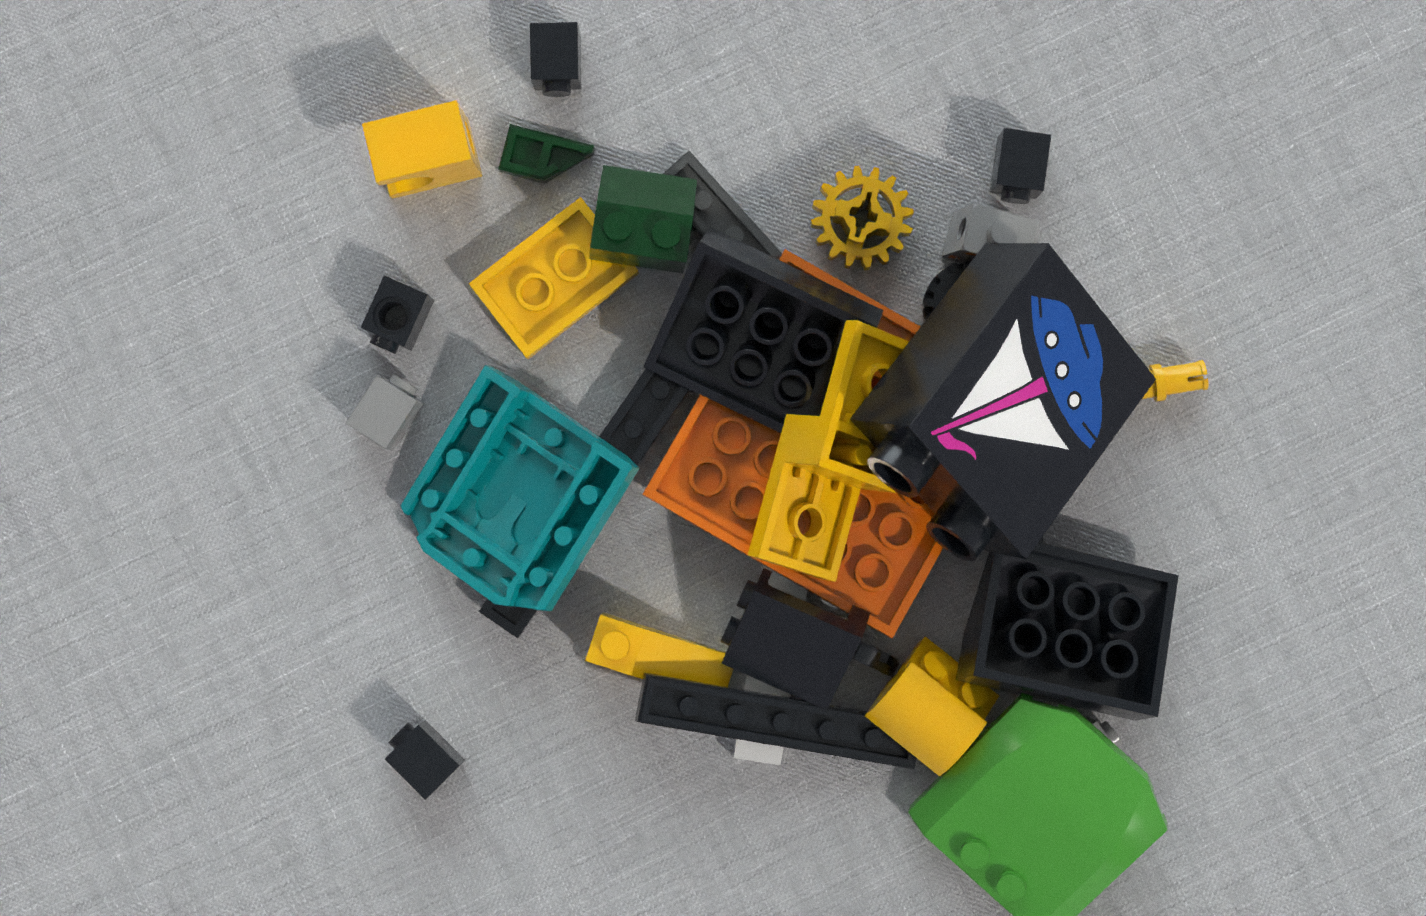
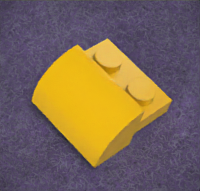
M925 636L916 644L897 674L884 686L865 714V717L940 777L958 761L987 724L984 719L999 695L988 687L957 681L958 662Z

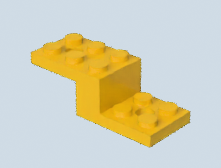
M846 320L820 416L786 414L747 556L819 579L836 582L860 490L896 493V491L884 484L869 468L867 460L876 448L854 425L850 418L872 391L871 380L874 373L879 371L881 376H883L909 341L861 321ZM807 509L811 515V525L809 530L802 535L798 527V520L801 513Z

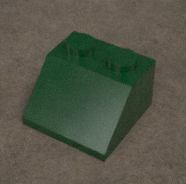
M603 165L589 259L683 274L687 263L697 180Z

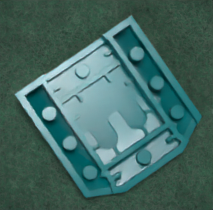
M485 365L400 506L405 515H410L419 533L416 538L423 552L492 603L552 611L640 468L624 453L519 381L494 367Z

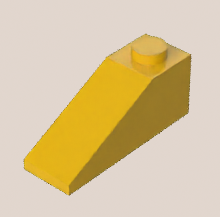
M604 612L599 616L585 659L587 662L643 679L645 672L728 687L733 668L721 664L726 652Z

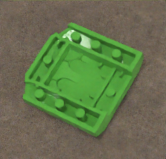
M1021 693L975 739L958 761L938 777L910 805L908 813L922 834L1013 916H1077L1168 830V822L1164 813L1162 814L1148 773L1074 708L1061 704L1058 707L1032 700L1033 696Z

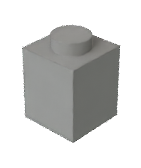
M393 374L389 381L376 375L346 421V424L384 449L394 451L423 406L422 402L413 397L418 389Z

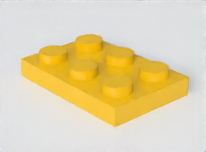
M581 197L468 283L527 359L534 356L639 274L635 266L589 259L595 214Z

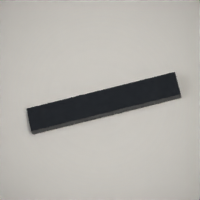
M645 672L643 674L635 721L639 723L915 769L917 759L866 718L865 714L868 711L829 705L828 709L825 710L800 699Z

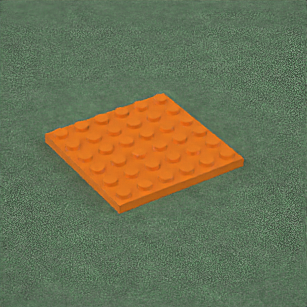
M786 249L779 258L780 261L884 310L877 327L882 331L910 342L921 327ZM876 371L872 377V389L882 378L879 371ZM700 395L642 495L741 553L748 555L781 433ZM861 489L836 582L819 579L753 557L750 558L849 614L852 605L870 612L867 625L885 636L893 638L943 547L927 531L926 525L935 513L919 495L912 498L898 492L891 493ZM807 509L801 513L798 520V527L802 535L809 530L811 525V515Z

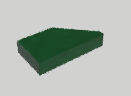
M510 124L498 170L501 173L545 184L593 156L595 147L587 143Z

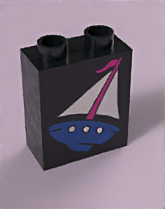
M985 243L858 407L850 420L876 448L867 460L871 471L894 491L912 498L919 495L935 513L927 523L926 528L931 537L944 549L966 561H975L983 550L1027 559L1156 378L1049 243Z

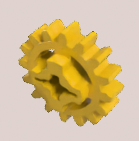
M854 166L852 178L849 179L841 171L836 172L835 183L837 186L832 187L829 184L823 183L820 188L826 200L813 201L812 209L821 213V216L812 219L810 226L811 228L822 229L823 231L815 243L817 246L829 243L832 247L828 255L830 261L839 254L845 256L844 267L846 269H850L855 259L861 260L864 271L870 269L872 258L874 257L882 265L889 262L888 249L900 253L904 248L902 242L897 237H908L912 233L913 228L903 224V220L912 217L914 214L913 208L901 206V203L908 196L907 190L897 193L892 190L896 181V177L893 175L885 182L878 180L879 168L877 167L873 168L869 177L863 176L860 166ZM862 188L860 195L849 201L836 200L849 190ZM878 194L888 202L892 214L883 211L877 200ZM865 200H868L866 208L868 210L867 218L874 222H867L864 229H861L859 236L856 237V218L849 214L856 215L859 209L862 208ZM831 220H833V223L841 225L847 236L846 243L842 242L835 234ZM874 235L888 236L879 245L862 249L864 241Z

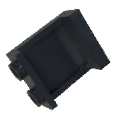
M763 568L757 583L747 580L736 605L744 609L742 617L738 619L731 616L720 642L728 645L721 664L827 710L863 638L870 612L852 605L846 619L770 586L768 581L772 571Z

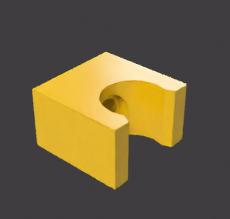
M457 100L362 123L376 183L378 185L387 184L389 196L392 199L483 176L469 120Z

